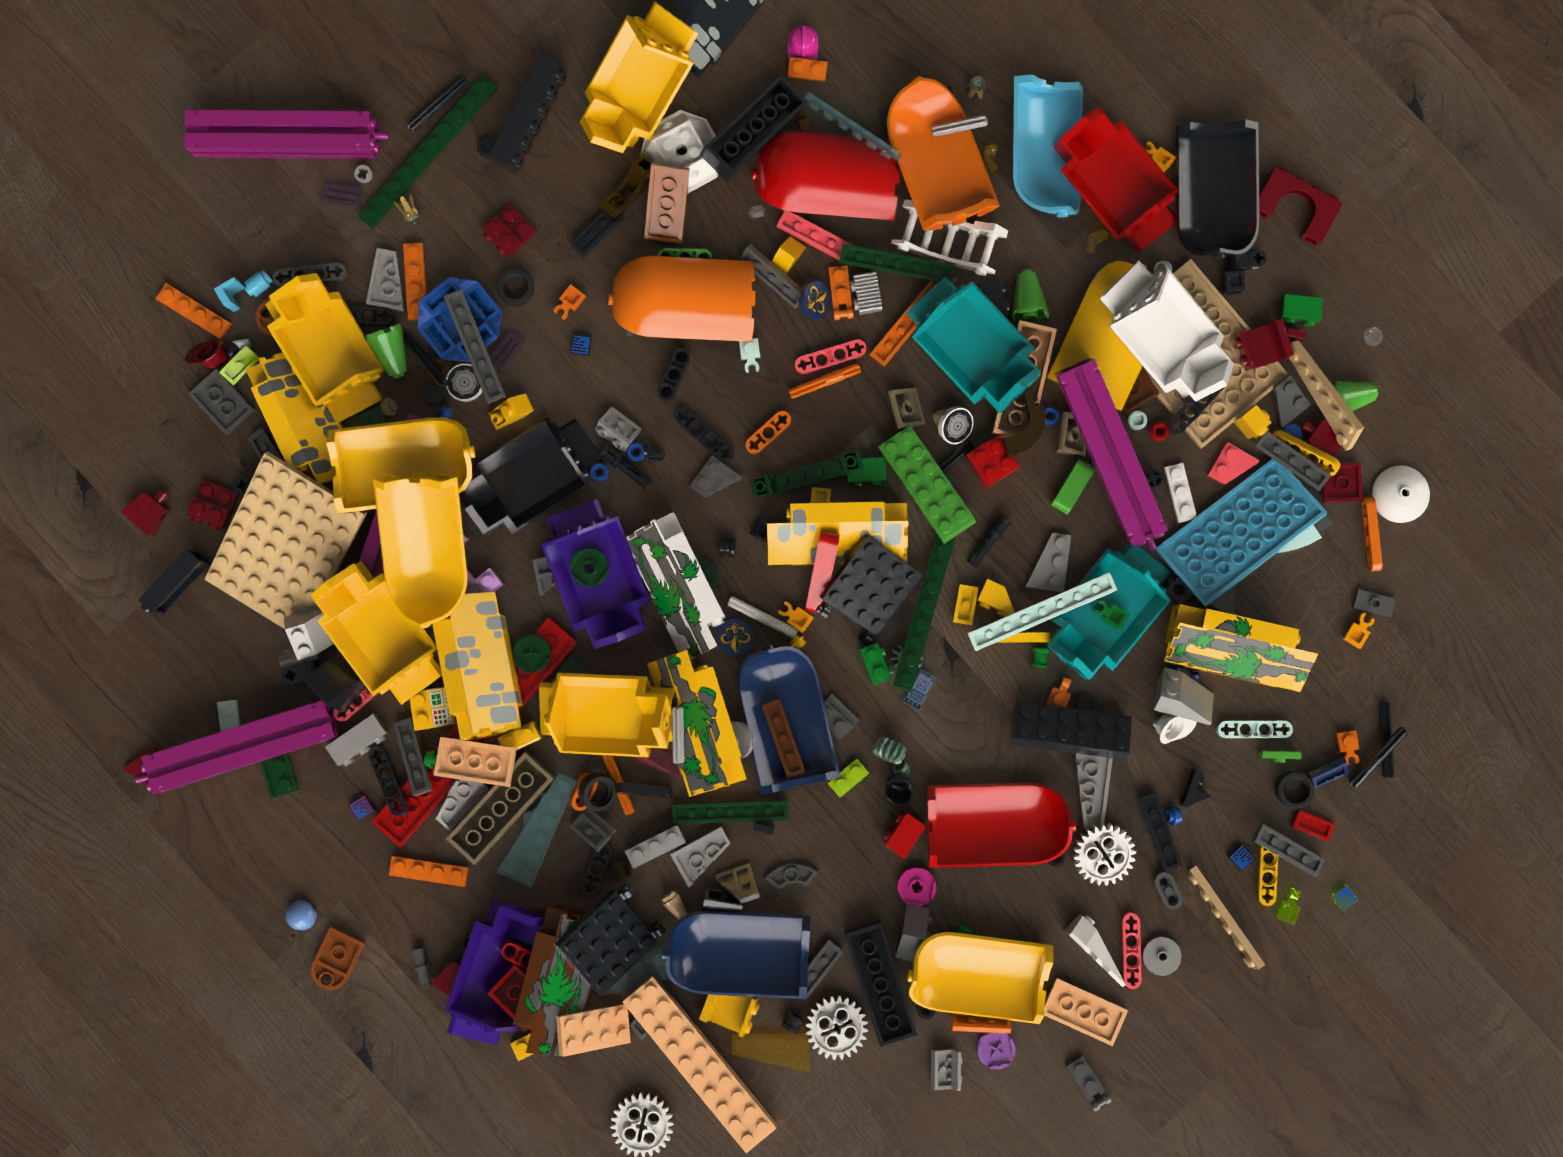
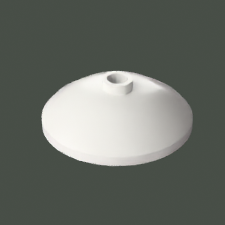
M1400 465L1390 467L1377 476L1372 486L1371 496L1375 498L1377 512L1382 517L1392 522L1405 523L1418 518L1425 511L1429 503L1430 490L1426 479L1420 472L1411 467ZM1403 489L1407 491V496L1402 495Z

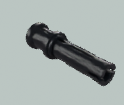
M608 443L599 453L598 457H603L611 464L612 468L620 469L642 486L643 489H646L652 482V479L626 461L623 454L616 452Z
M998 514V519L992 527L988 528V534L967 560L973 567L977 568L995 542L1002 539L1006 529L1012 526L1013 523L1001 514Z

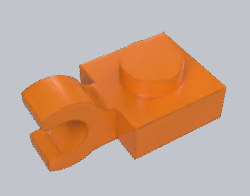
M1063 677L1058 689L1052 687L1046 705L1066 708L1071 694L1066 691L1072 680Z

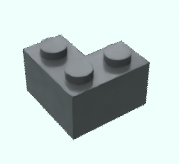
M911 904L906 905L895 958L914 961L917 949L930 936V932H927V928H930L932 917H929V908Z

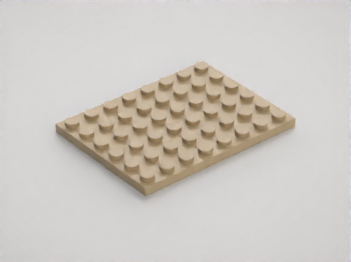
M1190 259L1173 274L1224 335L1220 347L1234 363L1227 386L1185 429L1197 446L1202 449L1272 391L1273 386L1288 373L1279 362L1246 371L1245 367L1241 366L1239 360L1241 355L1239 349H1236L1234 345V335L1240 331L1245 332L1251 329L1192 259ZM1145 369L1160 393L1156 397L1170 414L1174 416L1191 396L1183 398L1176 389L1166 393ZM1206 396L1198 401L1204 404L1207 402L1208 398ZM1186 407L1184 411L1187 417L1191 418L1194 416L1193 408ZM1179 414L1178 417H1180L1181 419L1178 421V423L1181 424L1185 420H1183Z
M267 451L263 454L204 580L285 629L284 617L318 607L310 595L325 581L337 574L367 512L362 510L337 513L333 500V491Z

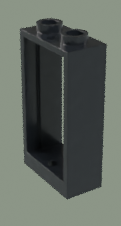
M185 549L138 599L142 604L141 608L149 614H165L211 563L198 551Z

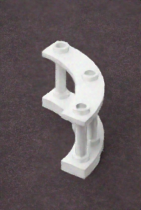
M904 201L903 207L909 210L910 217L902 240L892 239L891 241L892 244L898 246L897 249L906 253L909 251L933 261L953 264L957 268L975 271L976 274L986 276L987 273L995 274L996 270L988 267L987 264L995 240L998 237L1006 238L1008 230L995 223L975 221L974 224L965 222L956 226H952V223L945 224L949 230L940 255L928 251L934 230L925 231L920 247L910 243L918 215L913 201ZM959 229L967 231L969 234L962 260L948 257L955 233ZM979 235H986L988 239L980 263L969 262L976 238Z

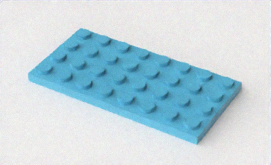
M1271 459L1159 545L1155 551L1173 572L1183 580L1193 595L1206 608L1327 515V511L1291 471L1274 459Z

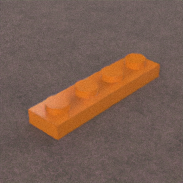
M423 243L403 244L408 320H418L419 301L427 295Z
M167 283L164 284L155 298L221 340L231 326L230 322Z
M393 855L389 875L466 887L469 867Z

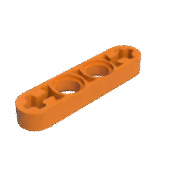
M1363 497L1361 504L1368 568L1371 572L1381 571L1382 555L1376 501L1374 497Z

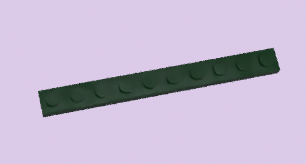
M482 75L361 211L358 217L374 230L395 206L393 202L398 203L400 197L405 195L497 91V86Z
M936 533L892 687L912 692L956 536L943 544Z

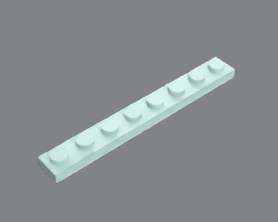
M1109 572L967 634L974 651H977L1117 591V588Z

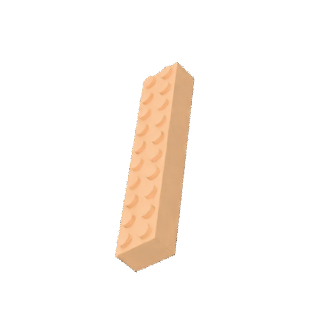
M654 973L623 998L622 1002L745 1153L749 1152L776 1129L774 1119Z

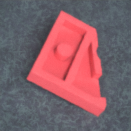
M1226 442L1207 476L1225 485L1256 465L1260 460Z

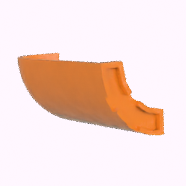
M918 76L912 79L911 83L905 86L892 101L887 117V131L922 228L929 231L942 229L943 225L952 223V226L967 222L966 218L976 214L980 217L1000 207L971 129L937 137L932 133L933 125L966 119L961 105L943 84L934 79Z
M663 256L640 257L624 265L616 274L613 281L612 294H608V305H611L614 320L622 328L637 335L752 342L754 318H752L751 306H755V291H752V281H755L753 261Z

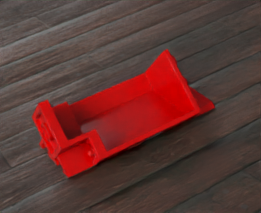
M1099 107L1085 115L1053 147L1066 162V165L1060 171L1117 241L1122 237L1128 239L1140 253L1177 223V216L1168 205L1176 199L1174 195L1179 190L1122 120L1113 124Z

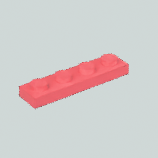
M785 210L777 224V228L837 260H840L842 245H852L790 211Z

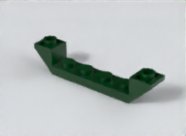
M855 450L841 454L836 458L782 473L754 478L750 480L754 498H760L849 475L864 469L860 451Z

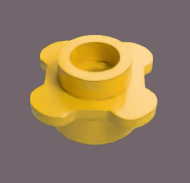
M797 635L789 642L790 647L800 649L806 644V641L803 639L804 636L799 638Z

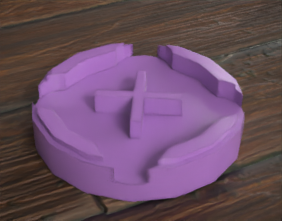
M985 1032L980 1037L977 1043V1054L985 1066L991 1069H1002L1007 1067L1014 1059L1016 1047L1013 1039L1007 1033Z

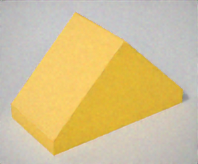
M790 236L779 247L772 263L787 275L806 247Z

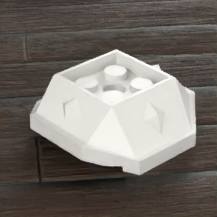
M679 110L660 121L650 140L644 138L640 156L645 154L653 162L690 168L688 193L718 177V173L700 156L703 148L716 136L707 119ZM680 148H685L687 150V153L685 155H679L677 154V151Z

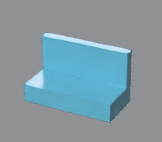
M233 277L214 288L225 307L233 312L240 309L233 295L244 289L245 285Z

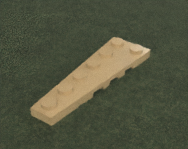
M1299 340L1292 342L1291 346L1294 356L1289 358L1336 434L1337 442L1343 446L1345 451L1352 449L1364 426Z
M1194 866L1188 870L1190 881L1194 885H1198L1202 898L1210 903L1213 914L1216 918L1221 919L1223 928L1228 935L1231 934L1235 940L1234 944L1245 955L1243 960L1246 965L1253 969H1260L1265 966L1198 867Z

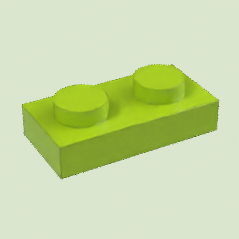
M245 344L219 370V373L234 385L246 373V369L252 367L260 357Z
M856 758L840 772L841 777L830 780L828 784L841 798L866 777L869 772Z

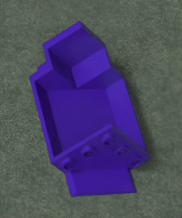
M596 499L548 517L547 520L554 536L547 538L548 542L541 546L573 630L586 628L594 649L619 642L644 631L646 625L639 607L651 602L618 516L611 519L609 515L604 517L599 501ZM587 548L601 551L609 563V572L606 579L593 587L578 584L573 579L570 570L573 556ZM586 563L584 565L586 566L585 571L587 573L589 571L594 572L595 569L593 568V563Z
M492 898L485 921H475L458 970L445 1009L446 1012L451 1013L452 1017L447 1033L495 1045L498 1043L501 1033H504V1031L513 1032V1030L518 1029L517 1025H513L514 1019L487 993L516 965L502 956L500 949L502 942L512 939L532 949L536 932L542 930L545 916L541 915L542 911H531L523 906L512 903L509 905ZM507 946L504 952L511 954L514 952L515 947ZM524 955L522 961L529 962L531 955ZM516 965L526 975L527 970Z

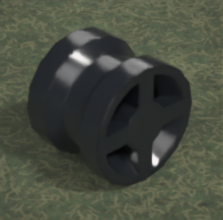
M1150 469L1144 472L1150 489L1160 486L1163 480L1160 471Z
M246 476L237 477L233 483L236 493L244 496L252 479Z
M721 538L719 557L726 555L734 558L736 539L729 541Z
M788 1011L787 1019L782 1022L781 1026L789 1032L798 1035L799 1027L804 1024L805 1020L797 1014Z

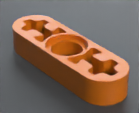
M786 411L777 412L747 439L745 444L746 450L753 455L760 453L791 424L789 413ZM779 416H786L787 423L785 425L781 423L778 426L779 431L776 430L774 425L770 424L773 421L774 424L778 423ZM765 428L773 429L774 435L771 438L763 436ZM760 434V437L762 438V440L766 441V443L763 444L761 441L757 445V450L754 448L751 450L750 442L753 441L755 443L756 441H758L759 438L756 436Z

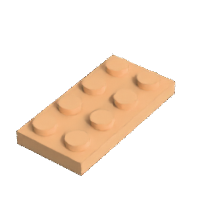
M440 737L434 776L510 787L517 748Z
M1056 977L1045 1002L1044 1015L1113 1046L1128 1010Z
M624 1003L556 1016L559 1056L564 1057L631 1043L628 1008Z

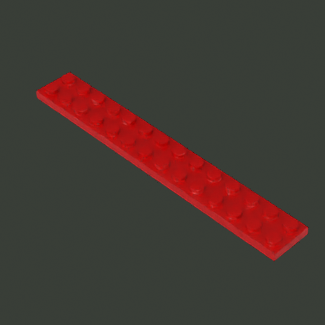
M549 617L533 634L542 637L550 645L551 659L547 667L540 672L528 673L519 669L515 664L523 706L538 690L540 682H544L578 643ZM457 724L445 738L462 740L460 739ZM498 735L471 742L491 744ZM427 766L433 790L415 797L412 795L409 780H407L402 788L409 803V812L402 817L395 816L391 813L387 804L372 823L399 847H402L448 794L455 779L434 776L435 769H430ZM398 803L396 810L401 812L403 805Z

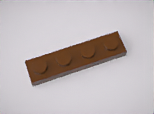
M780 699L761 705L787 778L805 772Z

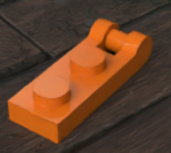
M848 265L829 267L834 320H840L843 317L851 319L853 318ZM846 305V310H839V306Z

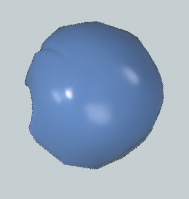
M294 901L286 908V921L290 927L296 930L304 931L310 929L316 922L317 912L306 901Z

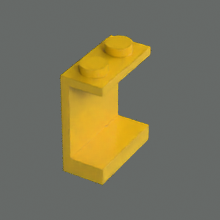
M708 994L699 1020L704 1022L711 1021L738 1032V1036L743 1037L746 1033H750L753 1025L750 1021L759 1009L760 1004L757 1003L759 998Z

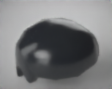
M896 774L890 776L884 786L885 797L892 803L906 804L912 798L913 783L905 775Z

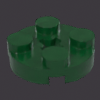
M587 548L577 552L570 563L573 579L578 584L586 587L599 585L606 579L609 572V563L606 556L597 549ZM586 563H593V568L595 569L594 572L589 571L587 573L585 571L586 566L584 565Z

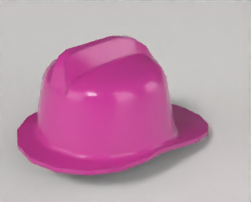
M800 25L791 30L788 36L789 60L790 57L817 60L818 36L813 28Z

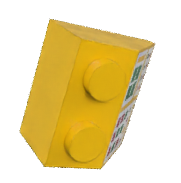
M444 687L422 690L410 698L414 731L456 724V717L449 714Z

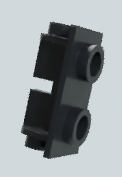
M649 441L648 445L644 447L643 456L651 464V460H663L665 453L660 446H654Z

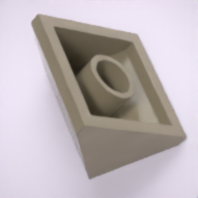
M916 387L888 391L887 397L897 432L902 431L909 425L913 428L925 424Z
M1063 412L1059 420L1055 453L1085 456L1086 446L1075 420L1070 412Z

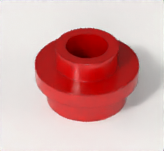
M1156 422L1150 427V436L1155 441H1163L1169 435L1167 425L1163 422ZM1158 428L1161 429V430H1162V434H1161V435H1157V434H1156V429H1158Z

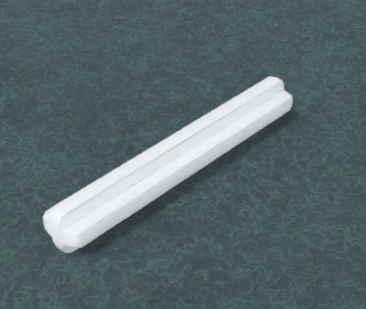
M731 597L728 601V606L790 638H795L798 633L796 628L735 597Z

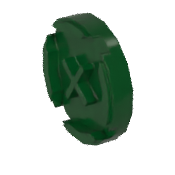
M523 636L513 647L514 663L524 672H540L550 662V645L540 636Z

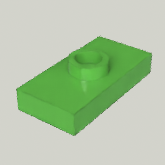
M1259 750L1258 758L1274 759V762H1285V759H1301V752Z

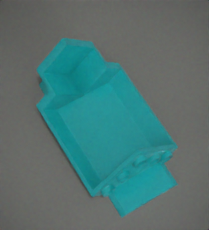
M945 277L906 313L917 324L916 332L912 338L974 404L985 397L1001 414L1011 402L1015 401L1031 384L1040 378L1042 372L1028 359V356L1035 348L973 282L966 286L962 284L957 289Z
M1128 543L1122 552L1118 550L1113 552L1108 548L1078 584L1081 585L1110 572L1117 591L1050 619L1058 629L1051 636V641L1046 642L1044 646L1056 654L1066 665L1074 669L1084 680H1090L1102 665L1113 671L1171 601L1166 595L1168 593L1163 586L1173 574L1140 546L1136 547ZM1099 600L1104 601L1108 608H1111L1114 604L1130 613L1121 631L1103 621L1105 616L1094 614V609L1097 611L1104 609L1103 606L1099 605Z

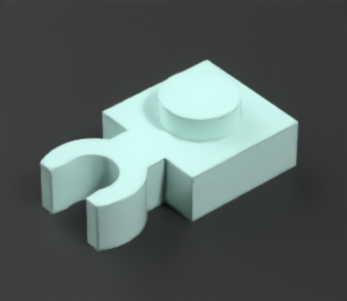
M758 338L752 339V342L739 341L741 360H747L745 364L746 373H749L748 368L750 365H754L756 372H759V364L755 361V359L760 358Z

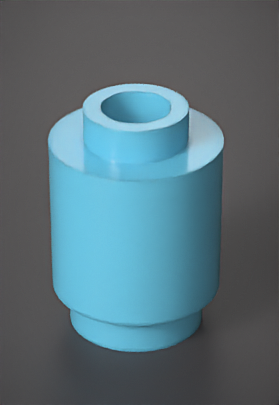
M264 270L257 271L244 281L246 286L243 288L250 296L254 294L257 297L271 286L270 284L273 280Z

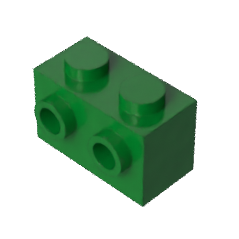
M876 643L859 650L873 686L892 679L890 675L893 674L890 663L886 664L883 658L886 656L883 645L879 646Z

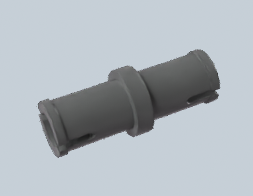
M424 948L412 950L416 967L414 971L417 972L420 989L432 986L428 971L430 966L426 962Z

